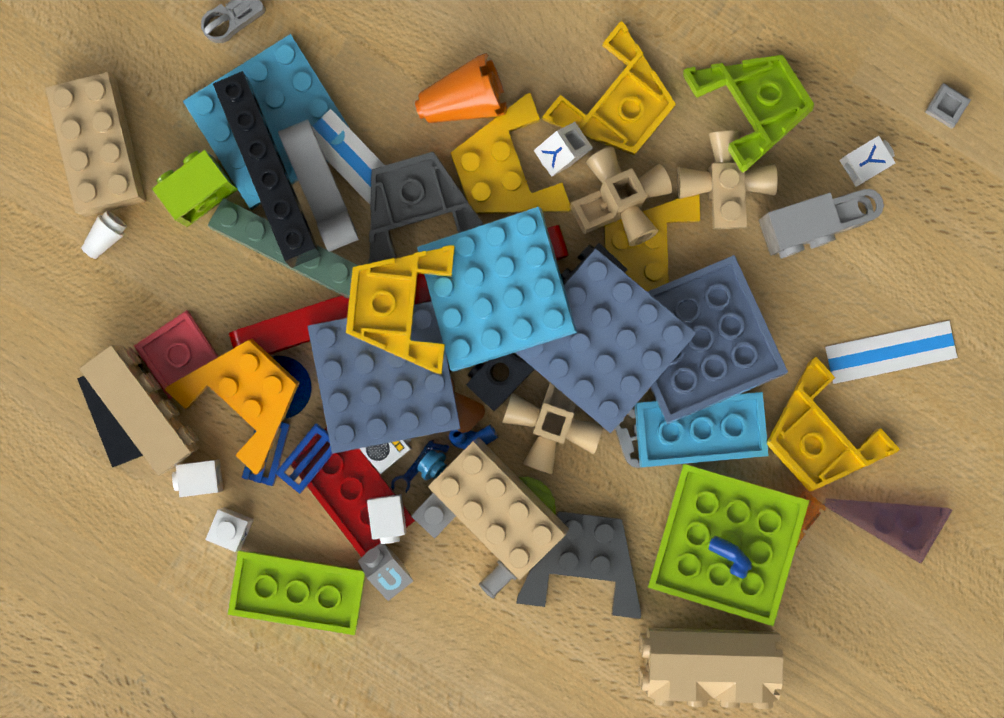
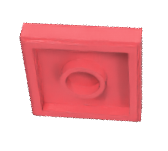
M187 310L134 345L169 399L173 397L165 391L167 386L219 357Z

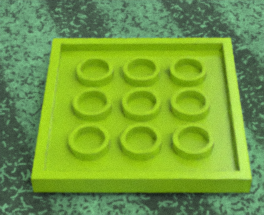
M683 464L648 588L774 626L809 500ZM714 536L737 545L752 563V569L748 570L746 578L742 579L731 574L730 568L734 562L709 550V544Z

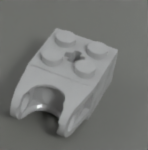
M863 189L834 199L830 192L768 212L758 221L770 256L779 253L782 259L805 250L803 245L810 244L811 249L823 246L836 240L835 234L860 227L874 220L882 213L884 204L880 194L872 189ZM865 196H869L874 199L876 203L875 211L873 210L871 201ZM858 202L865 206L866 214L859 210Z

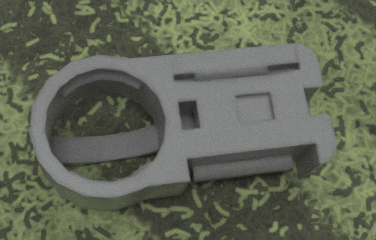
M231 0L225 4V7L220 4L216 8L207 11L201 20V29L210 41L224 43L262 16L266 9L260 0ZM215 16H220L208 25V22L211 18ZM229 20V28L224 35L220 37L209 35L218 25Z

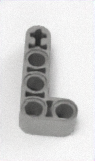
M307 119L278 131L316 219L319 232L328 252L359 240L354 224L309 120Z

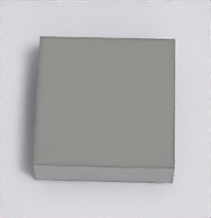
M943 83L928 105L925 113L952 129L971 100Z

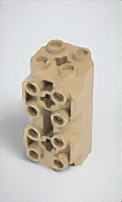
M647 627V633H640L639 651L642 653V658H645V666H639V685H641V690L645 691L648 697L654 699V704L659 706H673L674 701H687L688 706L706 707L708 699H716V701H720L721 707L739 708L740 703H753L754 708L771 709L773 708V701H779L780 694L775 689H782L783 650L776 649L775 642H781V635L777 631Z

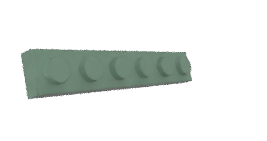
M224 198L222 199L208 223V227L211 230L349 299L352 269L359 265L331 251L328 252L327 249L317 245L321 256L291 268L284 261L269 221Z

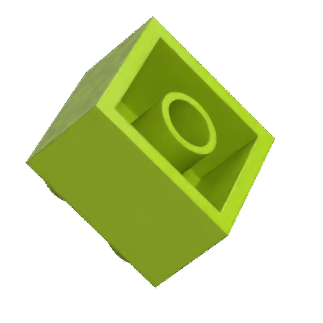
M203 150L201 153L195 151L189 154L183 160L184 165L175 172L169 170L162 174L156 180L158 184L152 188L174 220L186 227H189L220 204L223 198L227 199L238 190L218 161L206 150Z

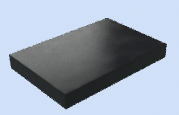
M141 362L140 364H138V366H139L140 369L143 371V373L146 375L145 369H144L143 364H142V362ZM84 376L77 378L112 468L142 457V453Z

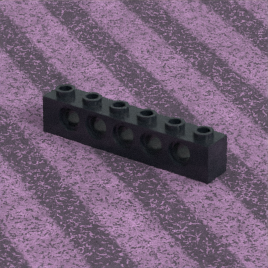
M241 71L213 83L284 261L293 268L321 256L250 81L244 72Z
M600 243L595 247L589 244L577 257L581 261L573 271L568 267L561 274L563 285H565L595 248L624 273L628 269ZM511 353L489 360L485 365L483 363L477 364L467 374L471 380L466 386L493 411H496L535 369L516 353ZM497 363H504L509 368V377L505 381H499L493 376V368Z

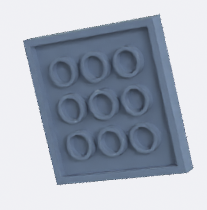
M595 248L564 285L577 333L515 353L609 433H612L696 333Z
M735 255L648 291L651 296L696 333L651 386L667 425L788 373Z
M432 301L414 305L411 341L443 344ZM347 318L308 326L332 454L461 429L445 350L442 374H436L347 334Z

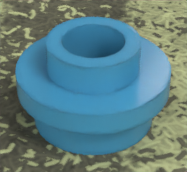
M435 450L428 452L417 468L422 473L421 477L426 481L431 478L436 479L447 466L444 463L446 455L442 452L437 453Z

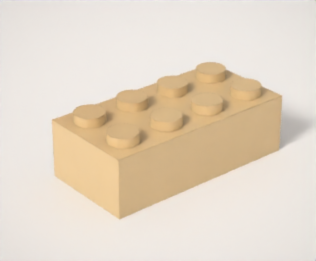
M108 72L45 87L75 213L87 217L146 202L117 79Z
M111 345L80 367L79 370L159 476L170 471L200 449L196 444L199 438L189 425L183 427L177 418L180 413L169 399L164 401L157 392L160 386L150 373L145 375L138 364L141 363V360L131 347L126 349L121 345Z
M479 437L428 486L518 580L528 573L569 531V528Z

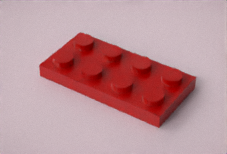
M317 434L292 463L291 466L294 470L321 439V435ZM328 441L299 475L302 480L330 447ZM360 449L334 453L307 487L355 550L363 557L370 549L375 548L381 543L380 538L372 539L367 500L396 494ZM403 504L405 524L407 528L413 522H415V520L411 517V513Z

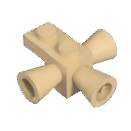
M740 131L709 133L716 163H712L707 171L682 167L677 169V192L679 199L708 192L709 201H712L713 229H739L747 227L746 191L774 196L777 193L778 179L775 163L741 172L729 153L728 145L740 139Z
M613 147L602 149L588 158L586 164L603 184L599 191L571 202L570 208L583 233H589L622 219L629 246L639 245L655 236L658 229L643 213L641 208L646 198L666 195L672 192L671 181L665 168L661 164H657L640 177L636 176L633 168L621 173Z
M551 382L549 383L541 409L512 393L502 422L534 427L533 434L538 435L522 464L549 474H553L557 442L564 444L565 439H568L594 454L603 427L599 423L572 420L576 404Z

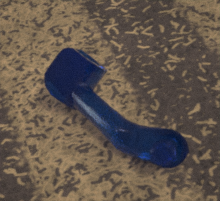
M430 440L406 473L396 476L392 480V490H395V483L398 479H404L407 483L405 493H407L411 487V480L419 472L417 468L423 457L432 449L446 453L449 450V446L434 443V440Z

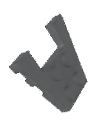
M435 152L372 169L371 227L369 231L370 256L368 264L397 258L390 234L391 229L450 212L453 213L458 233L484 225Z
M558 511L556 516L569 528V531L529 571L517 596L516 604L545 607L549 574L615 582L612 616L641 619V610L622 519Z

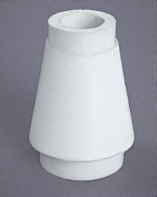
M106 211L103 215H98L81 249L91 258L97 259L99 255L124 236L123 231L127 227L126 224L109 211Z

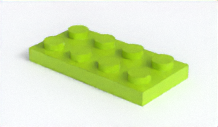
M239 550L227 615L355 635L365 574L362 569Z

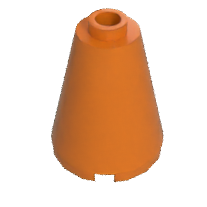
M488 54L478 55L418 94L419 100L415 101L419 117L421 119L425 118L428 123L506 115L507 103H500L499 99L501 93H504L503 86L493 61H487Z

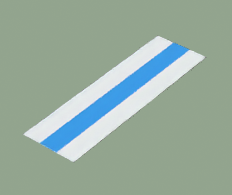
M330 109L312 126V129L325 159L370 204L372 169L385 165ZM344 130L345 138L343 142L338 145L331 144Z
M950 321L825 347L830 372L835 377L833 384L958 358Z

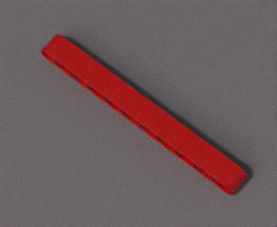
M560 225L548 227L556 261L568 257L569 253ZM419 273L417 275L414 305L432 301L424 274ZM340 295L229 332L228 335L234 349L242 343L253 339L271 355L310 342L308 326L347 318L349 299Z

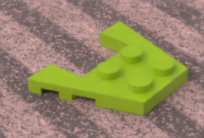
M783 55L742 60V64L724 66L723 63L712 64L711 68L696 70L695 67H690L683 70V77L696 98L727 86L755 132L737 139L728 145V151L741 172L749 169L813 111L814 102Z

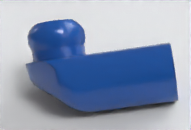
M491 424L478 432L470 430L463 433L456 429L451 430L449 433V439L453 446L463 450L478 437L486 445L498 438L497 432Z
M718 536L712 538L709 550L734 562L730 568L731 574L742 579L746 578L748 570L752 569V563L737 545Z

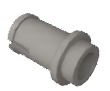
M500 560L497 562L499 565L479 583L482 590L493 599L511 579H517Z

